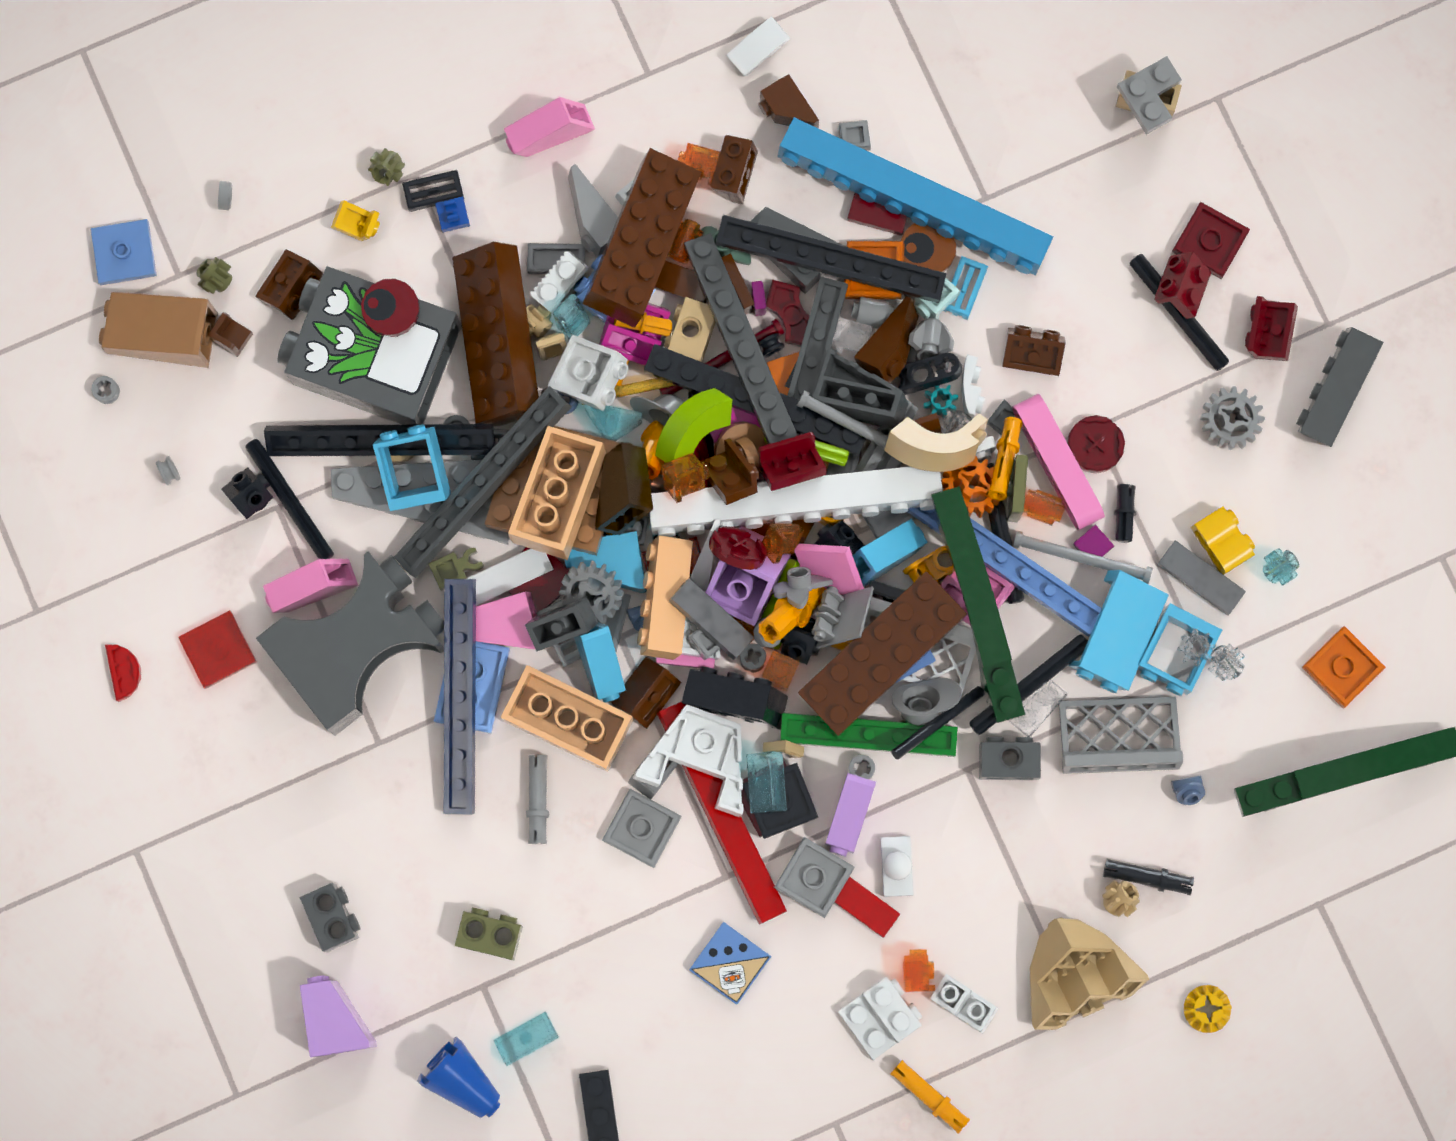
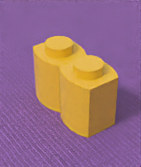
M1224 506L1191 526L1193 533L1207 551L1211 561L1223 575L1255 555L1253 549H1255L1253 541L1247 534L1243 535L1237 527L1239 524L1238 518L1231 509L1227 511Z

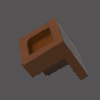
M226 312L221 314L208 334L215 344L236 357L240 355L253 335L251 330L234 321Z

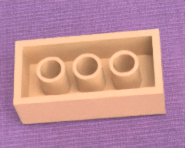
M547 426L508 532L512 543L568 560L606 455L602 442Z
M526 665L500 717L504 722L607 772L634 720L633 716Z

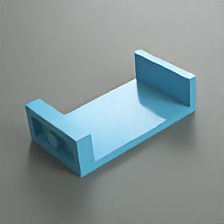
M1108 570L1104 581L1111 584L1110 590L1080 661H1073L1068 666L1077 670V676L1088 681L1093 679L1102 682L1101 688L1117 693V690L1129 691L1169 594L1121 570Z

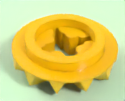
M1211 985L1199 986L1187 995L1184 1002V1015L1187 1022L1197 1031L1213 1033L1223 1029L1230 1020L1232 1006L1228 995L1218 987ZM1206 996L1210 1005L1220 1007L1219 1010L1211 1012L1210 1022L1206 1013L1196 1011V1008L1205 1006Z

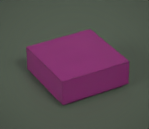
M762 281L752 282L755 316H763L766 313L764 285Z
M1096 524L1073 543L1077 550L1101 557L1114 548L1113 543Z

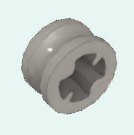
M108 376L98 377L92 384L91 391L93 396L103 404L113 403L120 395L119 385ZM108 383H110L111 394L109 396L104 394V397H101L102 391L99 388L103 384L107 387Z
M167 456L164 462H156L158 470L167 485L171 484L172 479L177 481L181 479L170 456Z
M866 755L854 757L849 764V773L858 776L855 774L857 769L853 768L854 764H861L862 761H866L869 764L867 768H870L869 774L863 773L859 777L871 779L875 772L873 760Z

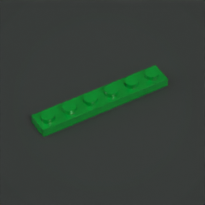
M782 713L780 741L787 740L798 745L891 752L892 749L923 726L903 722L857 719L838 736L820 716ZM941 727L908 753L955 757L958 727Z

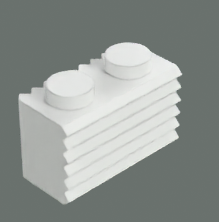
M565 251L564 256H560L557 264L553 265V269H549V273L545 274L546 277L542 278V282H538V286L534 287L533 291H530L531 296L548 311L552 312L589 267L571 251Z

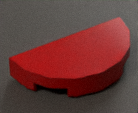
M105 645L115 698L117 702L129 698L137 690L141 680V666L137 657L130 650L119 645Z

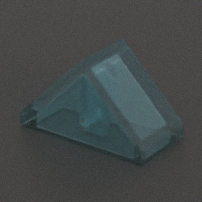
M585 405L587 416L604 439L617 441L643 423L642 412L606 406L604 411Z

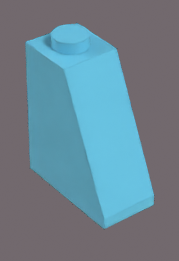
M912 518L860 548L853 555L863 587L869 585L871 580L875 581L916 554L928 543L923 531L916 526Z
M637 531L602 537L597 556L571 549L568 560H565L566 568L573 566L576 569L580 562H584L586 567H589L591 562L595 561L597 568H601L603 564H606V572L615 571L614 580H622L623 583L620 588L639 593L647 591V589L643 588L644 570Z
M598 622L589 632L574 637L594 698L598 700L603 699V702H609L619 698V693L626 691L609 627Z

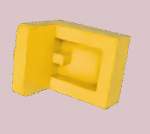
M343 200L339 204L331 228L364 241L374 237L380 225V222L377 221L379 212L375 210L369 212Z

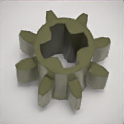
M384 148L381 154L375 152L371 157L370 161L372 164L368 171L371 172L375 181L389 186L393 180L398 182L403 176L401 170L404 168L405 163L402 162L398 153Z
M217 257L213 261L206 259L201 263L196 272L197 277L201 279L198 282V286L212 294L216 290L223 292L232 281V275L228 273L231 266Z

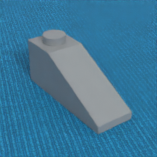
M574 164L570 168L568 181L581 243L588 252H593L598 257L601 254L603 255L618 217L578 166Z

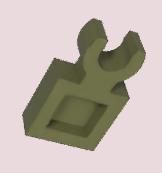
M469 548L464 552L463 557L459 559L456 553L452 552L428 564L441 591L444 590V579H466L465 571H478L483 568L482 561L476 564L469 562L470 556L478 553L476 548Z

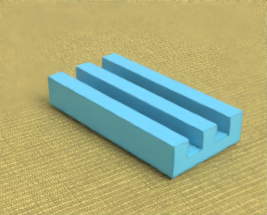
M961 256L951 283L957 286L964 265L966 264L970 267L955 306L949 305L943 311H949L955 316L959 315L963 319L968 320L988 266ZM975 268L979 269L980 273L965 310L960 309Z

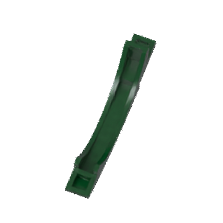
M958 486L933 493L931 498L938 520V529L946 545L962 592L975 642L981 686L988 693L995 721L999 723L1026 715L998 607L961 489Z
M1455 727L1443 729L1234 788L1241 815L1245 817L1263 811L1266 812L1339 789L1456 757Z

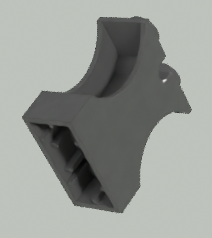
M369 551L364 554V570L360 585L351 600L337 612L316 620H296L284 616L256 637L257 641L326 730L334 736L363 715L362 704L366 685L374 671L384 661L408 650L425 649L439 653L444 652V647L436 638L444 631V621L428 600L416 609L408 605L401 611L396 612L394 610L395 605L404 598L401 591L413 581L392 555L378 564Z

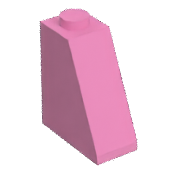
M559 97L507 126L504 130L508 137L506 138V143L509 149L516 155L529 157L595 130L585 104Z
M318 559L264 585L263 588L266 593V602L271 608L272 613H284L358 586L349 559Z
M522 592L476 606V641L535 649L525 627V624L537 616L531 592Z

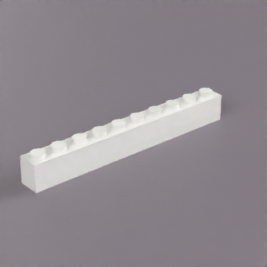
M913 467L825 475L775 491L770 490L767 482H757L758 493L728 505L724 503L713 487L651 493L653 510L650 512L652 535L673 537L678 532H687L689 535L702 534L706 529L712 528L715 519L720 520L719 528L725 526H746L748 529H756L762 527L764 523L773 522L777 526L791 524L793 520L804 519L806 523L820 521L821 517L831 516L835 520L849 518L850 514L862 513L864 517L878 515L879 511L891 510V513L894 514L905 513L908 511V508L920 507V510L928 511L934 509L931 494L943 491L940 472L925 471Z

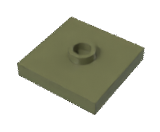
M1017 454L1014 459L1007 490V497H1009L1007 522L1017 523L1024 512L1028 467L1027 455Z

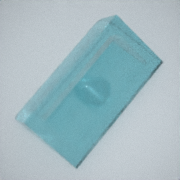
M770 751L746 754L750 812L786 811L782 753Z
M545 1011L494 1039V1042L507 1067L560 1037Z

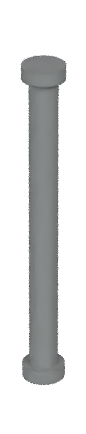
M804 390L797 403L798 407L802 408L805 406L885 448L888 436L809 396L810 393Z
M1017 531L1013 547L1017 549L1021 546L1105 570H1121L1137 579L1143 580L1147 584H1149L1153 570L1149 566L1145 569L1023 535L1021 531Z

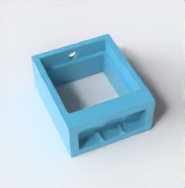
M416 425L408 428V432L397 434V430H392L380 434V438L374 442L373 448L390 511L445 501L449 497L451 490L434 427L425 428V425ZM426 439L437 484L400 492L388 447Z
M1170 603L1165 608L1139 663L1138 670L1141 671L1140 676L1153 683L1159 680L1167 685L1166 689L1178 696H1182L1183 693L1188 695L1192 692L1222 629ZM1168 621L1206 640L1186 682L1148 664Z

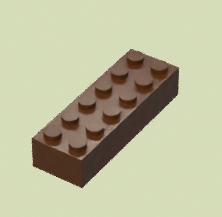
M649 148L639 166L582 304L629 326L636 327L644 315L702 173L701 171Z
M493 241L454 256L452 260L475 424L502 426L520 419L539 398L518 248L517 245Z
M926 571L863 630L861 638L850 642L798 694L840 736L967 616V613Z

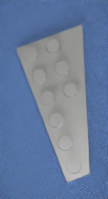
M481 460L443 462L451 493ZM432 463L393 465L400 492L437 484ZM378 466L331 469V489L334 500L376 509L425 523L444 502L440 501L390 511ZM493 493L459 532L509 545L507 532L487 528L484 524L494 495Z

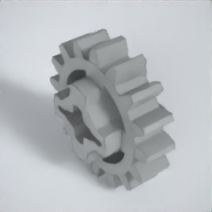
M1236 386L1231 388L1230 393H1227L1225 388H1221L1219 397L1213 393L1209 397L1211 403L1203 405V409L1208 413L1200 416V420L1207 421L1202 430H1210L1211 435L1208 440L1211 441L1217 438L1219 440L1217 447L1219 448L1224 443H1228L1229 450H1233L1235 444L1238 443L1242 449L1246 446V440L1250 443L1256 440L1253 433L1260 434L1263 428L1257 424L1263 423L1265 420L1264 416L1258 415L1263 406L1254 405L1257 399L1256 396L1250 399L1246 397L1247 389H1244L1239 394L1237 393ZM1225 401H1234L1233 404L1228 406H1225L1223 404L1219 405L1220 403ZM1244 407L1248 409L1251 417L1247 416ZM1231 413L1236 415L1234 424L1229 422V415ZM1214 419L1219 422L1221 430L1217 428ZM1238 430L1246 432L1239 436H1231L1232 432Z
M592 561L589 567H586L584 562H580L577 569L573 566L570 568L568 575L565 574L561 582L563 585L559 594L565 595L561 603L566 605L587 596L595 617L602 623L606 615L612 618L616 610H619L624 591L620 589L623 582L622 580H614L615 571L606 572V564H603L601 568H597L595 561ZM579 580L580 583L577 589H574L575 582ZM610 595V601L605 604V599Z

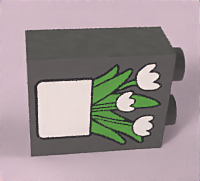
M326 266L321 281L309 278L303 288L299 301V310L308 314L300 334L288 331L281 343L277 361L286 366L284 373L293 385L402 425L424 424L462 327L457 313L418 299L420 303L416 324L407 333L398 337L376 334L367 326L361 310L364 294L374 283Z

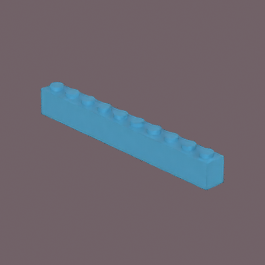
M795 117L779 146L777 157L781 158L785 164L805 169L815 178L829 180L841 190L855 192L867 202H877L885 206L886 210L893 214L901 213L911 218L912 222L919 226L928 225L937 229L938 234L945 238L954 237L963 242L967 248L971 250L979 249L989 254L990 258L995 261H1005L1015 266L1021 273H1031L1036 276L1054 236Z

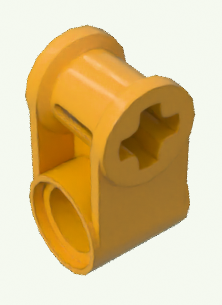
M942 546L907 566L903 573L909 575L914 583L920 577L917 571L921 575L927 571L939 583L955 570L953 564L950 567H942L938 564L937 558L941 554H949L946 546Z

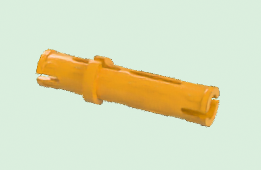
M1016 417L1004 419L1002 436L996 445L998 454L988 495L990 498L998 501L1007 498L1015 454L1020 449L1018 440L1023 423Z
M902 1060L890 1073V1075L894 1076L933 1111L932 1115L943 1119L957 1134L970 1121L969 1118L950 1103L951 1099L948 1096L944 1098L911 1069L905 1061Z

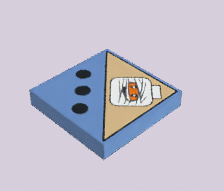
M723 922L689 970L737 1005L771 956Z

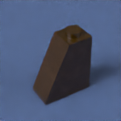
M621 442L605 455L597 506L595 529L616 535L622 534L653 510L646 450L629 442Z

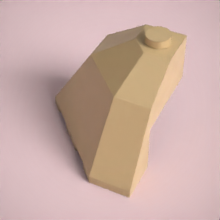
M1056 918L1048 924V928L1039 936L1030 965L1032 1025L1035 1030L1059 1029L1067 1025L1066 1022L1074 1015L1081 1013L1084 1018L1104 1009L1103 1003L1108 1000L1118 998L1122 1001L1133 996L1149 980V977L1106 934L1078 919Z

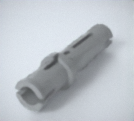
M529 755V810L526 811V817L529 818L528 844H547L546 818L549 817V811L546 810L547 755Z

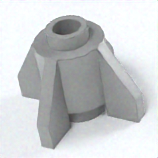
M928 318L921 321L910 333L908 344L911 347L906 364L953 351L954 340L946 325L936 318ZM949 362L946 363L944 370H948Z

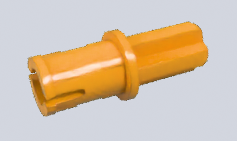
M644 312L635 328L614 319L615 326L638 330L639 334L648 332L667 337L672 331L671 320L647 315V312Z

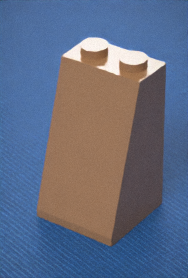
M111 292L110 300H106L104 305V317L107 318L105 328H101L99 333V344L102 345L101 348L107 354L209 368L213 341L208 334L217 322L218 312L208 299Z

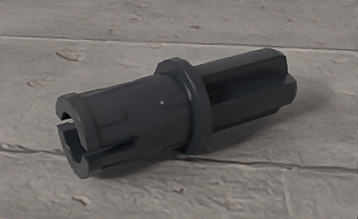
M1130 484L1117 485V506L1113 514L1116 515L1115 539L1121 543L1132 541L1133 516L1137 515V512L1134 510L1136 486Z

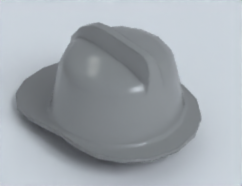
M671 394L660 395L652 401L639 396L630 399L631 407L640 417L650 423L657 420L663 426H665L675 410L685 402L678 396Z
M934 678L910 683L895 689L892 694V704L895 709L901 712L903 722L924 726L937 717L939 713L952 709L957 705L962 697V689L957 682L948 678Z

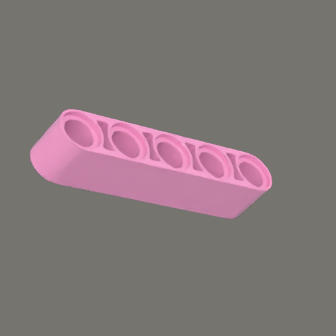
M1036 394L1012 407L1013 413L1016 418L1022 421L1021 429L1076 529L1081 530L1104 518V511L1043 398Z

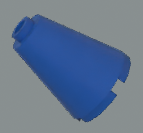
M454 1037L453 1045L450 1042L446 1043L426 1065L430 1069L426 1077L422 1073L418 1077L417 1082L422 1087L479 1118L485 1115L488 1117L492 1116L500 1106L498 1102L500 1094L458 1037Z

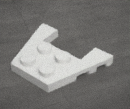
M690 705L684 706L634 773L633 779L658 787L661 784L667 762L671 760L722 779L723 782L715 809L740 817L743 814L741 798L743 779L741 778L740 762H742L741 724Z

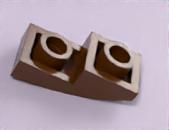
M665 261L655 287L683 298L687 297L706 303V298L694 270Z

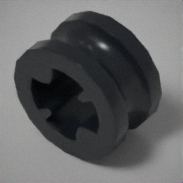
M778 333L772 334L758 342L764 358L778 353L785 347L784 343L779 342L780 335Z

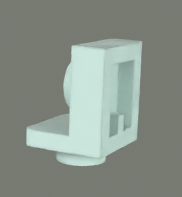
M945 278L940 302L936 303L915 297V309L924 319H939L940 313L960 295V290Z

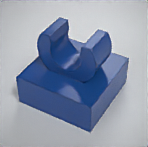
M463 196L435 203L443 233L470 226Z

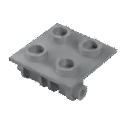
M829 586L827 590L823 591L821 605L818 608L819 612L816 615L815 625L812 629L813 638L818 641L816 648L820 649L861 638L871 604L873 587L840 595L838 589L833 586Z

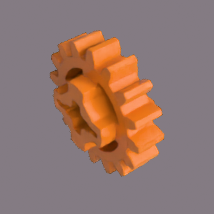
M977 456L964 467L945 471L941 482L942 488H945L943 491L959 486L969 517L972 512H975L978 518H981L984 510L990 514L994 505L998 506L1000 501L994 500L988 495L994 467L990 469L987 467V459L979 463Z

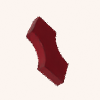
M772 279L766 301V309L772 311L781 319L786 332L785 343L801 347L810 315L806 313L799 299L800 287Z

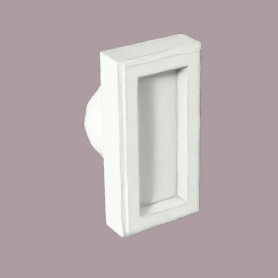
M910 836L881 837L884 897L913 896Z

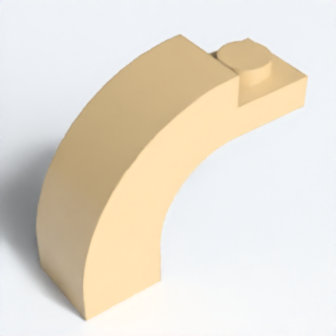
M979 413L960 430L953 433L940 434L926 430L909 417H906L889 432L884 451L898 461L916 469L932 472L956 470L974 460L978 446L987 435L985 428L988 419Z

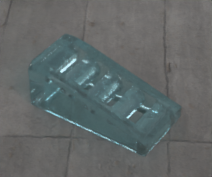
M570 294L553 312L556 327L569 340L572 335L578 337L590 324L588 314L574 294Z

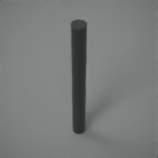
M980 686L975 687L963 696L952 709L942 712L892 749L893 757L899 760L985 695L984 690Z

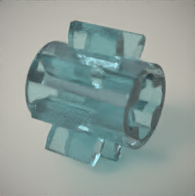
M1278 548L1264 557L1267 563L1263 565V572L1270 582L1277 583L1280 581L1281 585L1284 586L1298 576L1295 570L1299 568V561L1291 551L1285 550L1282 552Z

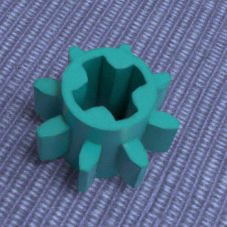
M948 385L946 388L935 386L933 393L925 391L924 396L930 399V401L923 404V409L930 408L931 414L937 413V415L942 416L943 420H946L948 411L956 412L957 407L951 403L958 400L959 396L950 393L951 385ZM938 396L942 400H947L944 407H941L939 403H935Z

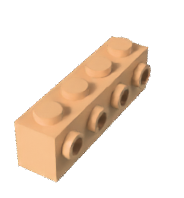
M659 535L648 544L646 560L650 561L649 571H646L643 579V588L647 589L646 600L642 601L640 616L644 617L643 628H640L637 637V644L641 646L640 655L674 660L682 654L685 616L669 600L683 583L689 579L693 541Z

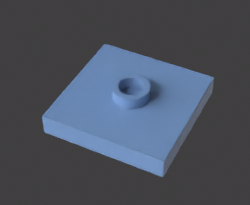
M147 219L91 228L97 277L100 286L157 276L150 226Z

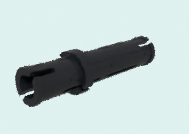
M1106 858V868H1104L1103 877L1156 887L1161 892L1170 890L1189 896L1192 893L1191 886L1194 884V877L1192 876L1188 877L1169 873L1168 869L1164 868L1160 871Z

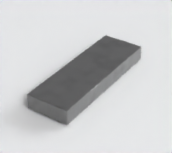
M1176 540L1157 564L1226 615L1232 612L1246 592Z
M690 578L683 583L669 600L674 607L733 660L742 653L754 638L753 635Z

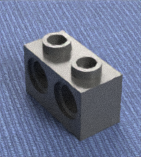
M330 883L300 897L323 952H329L359 938L356 931L361 930L354 913L349 915L345 904L349 903V900L342 886L338 888L335 883ZM324 895H330L334 901L333 907L328 911H323L319 906V901ZM336 922H342L345 926V933L342 937L336 939L331 934V927Z

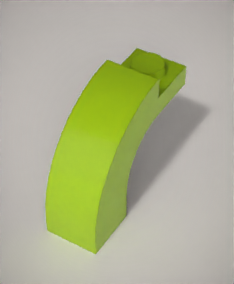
M713 388L692 396L675 410L666 422L656 448L655 456L664 461V480L679 490L690 488L691 462L694 450L708 433L731 425L733 399Z

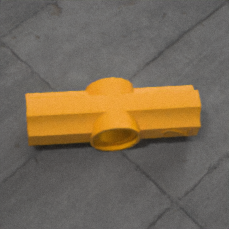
M821 587L809 591L808 601L802 609H797L789 604L787 597L777 599L774 611L759 623V633L764 637V640L774 644L776 641L781 640L795 626L805 627L811 618L812 611L821 604L822 593L826 589Z

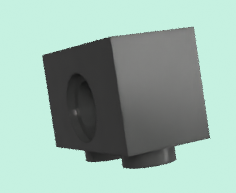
M586 596L535 616L525 624V627L537 652L589 632L598 624V621Z
M986 737V742L979 744V780H1039L1041 778L1040 742H1033L1032 737H1016V742H1004V737ZM1004 751H1013L1017 755L1016 765L1008 766L1003 762L1002 754Z

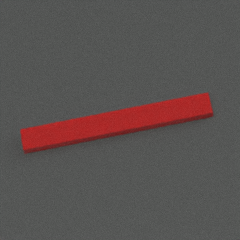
M679 702L657 713L665 732L686 705ZM682 765L758 924L760 925L787 912L742 817L715 809L723 780Z

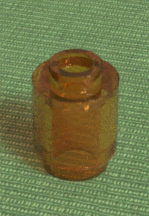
M685 219L684 222H681L668 257L677 262L688 264L689 258L684 248V242L703 236L704 232L700 230L701 225L690 219Z
M1029 489L1025 497L1024 512L1027 513V517L1052 526L1054 521L1060 522L1066 506L1061 505L1062 498L1038 489L1036 491Z

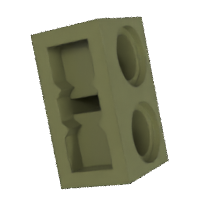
M473 907L471 913L463 911L455 942L456 947L515 960L523 926L516 924L518 918L500 914L499 920L489 918V911ZM474 921H479L483 926V933L478 938H472L468 934V926ZM507 928L512 933V939L507 945H500L496 940L497 932L500 929Z

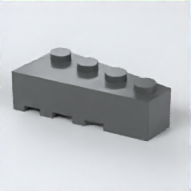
M1353 327L1346 328V331L1342 330L1335 344L1337 346L1336 352L1333 357L1329 356L1322 370L1325 375L1320 384H1315L1309 396L1312 402L1308 410H1302L1296 422L1300 426L1298 432L1332 447L1384 343L1383 341Z

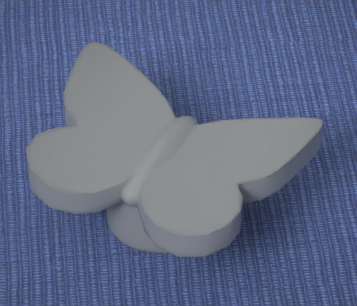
M794 567L787 572L788 582H779L774 585L773 594L778 599L787 597L789 604L797 609H802L808 601L809 591L833 585V580L818 575H811L809 568Z

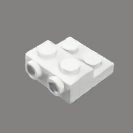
M572 335L548 383V387L551 386L557 392L572 397L582 404L604 411L606 405L610 406L615 400L616 392L614 388L618 380L624 379L627 375L628 365L626 363L628 359L618 351Z
M885 977L838 1011L872 1060H875L922 1026L918 1021L922 1018L921 1013L913 1003L907 1005L902 999L901 995L905 991L895 978L890 981Z

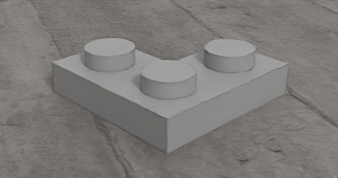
M1168 56L1118 83L1117 89L1146 135L1171 121L1172 116L1159 95L1180 84L1182 79Z

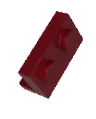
M1193 251L1171 255L1154 300L1158 304L1171 302L1186 319L1195 318L1211 271Z
M1257 296L1256 304L1252 305L1250 311L1251 331L1247 333L1245 339L1246 349L1255 359L1288 361L1298 310L1296 303L1267 301L1263 296Z
M813 432L797 435L758 448L759 468L771 491L826 475V466L816 449Z

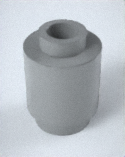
M860 297L859 302L854 301L851 318L856 319L855 325L878 329L894 311V305H888V301Z

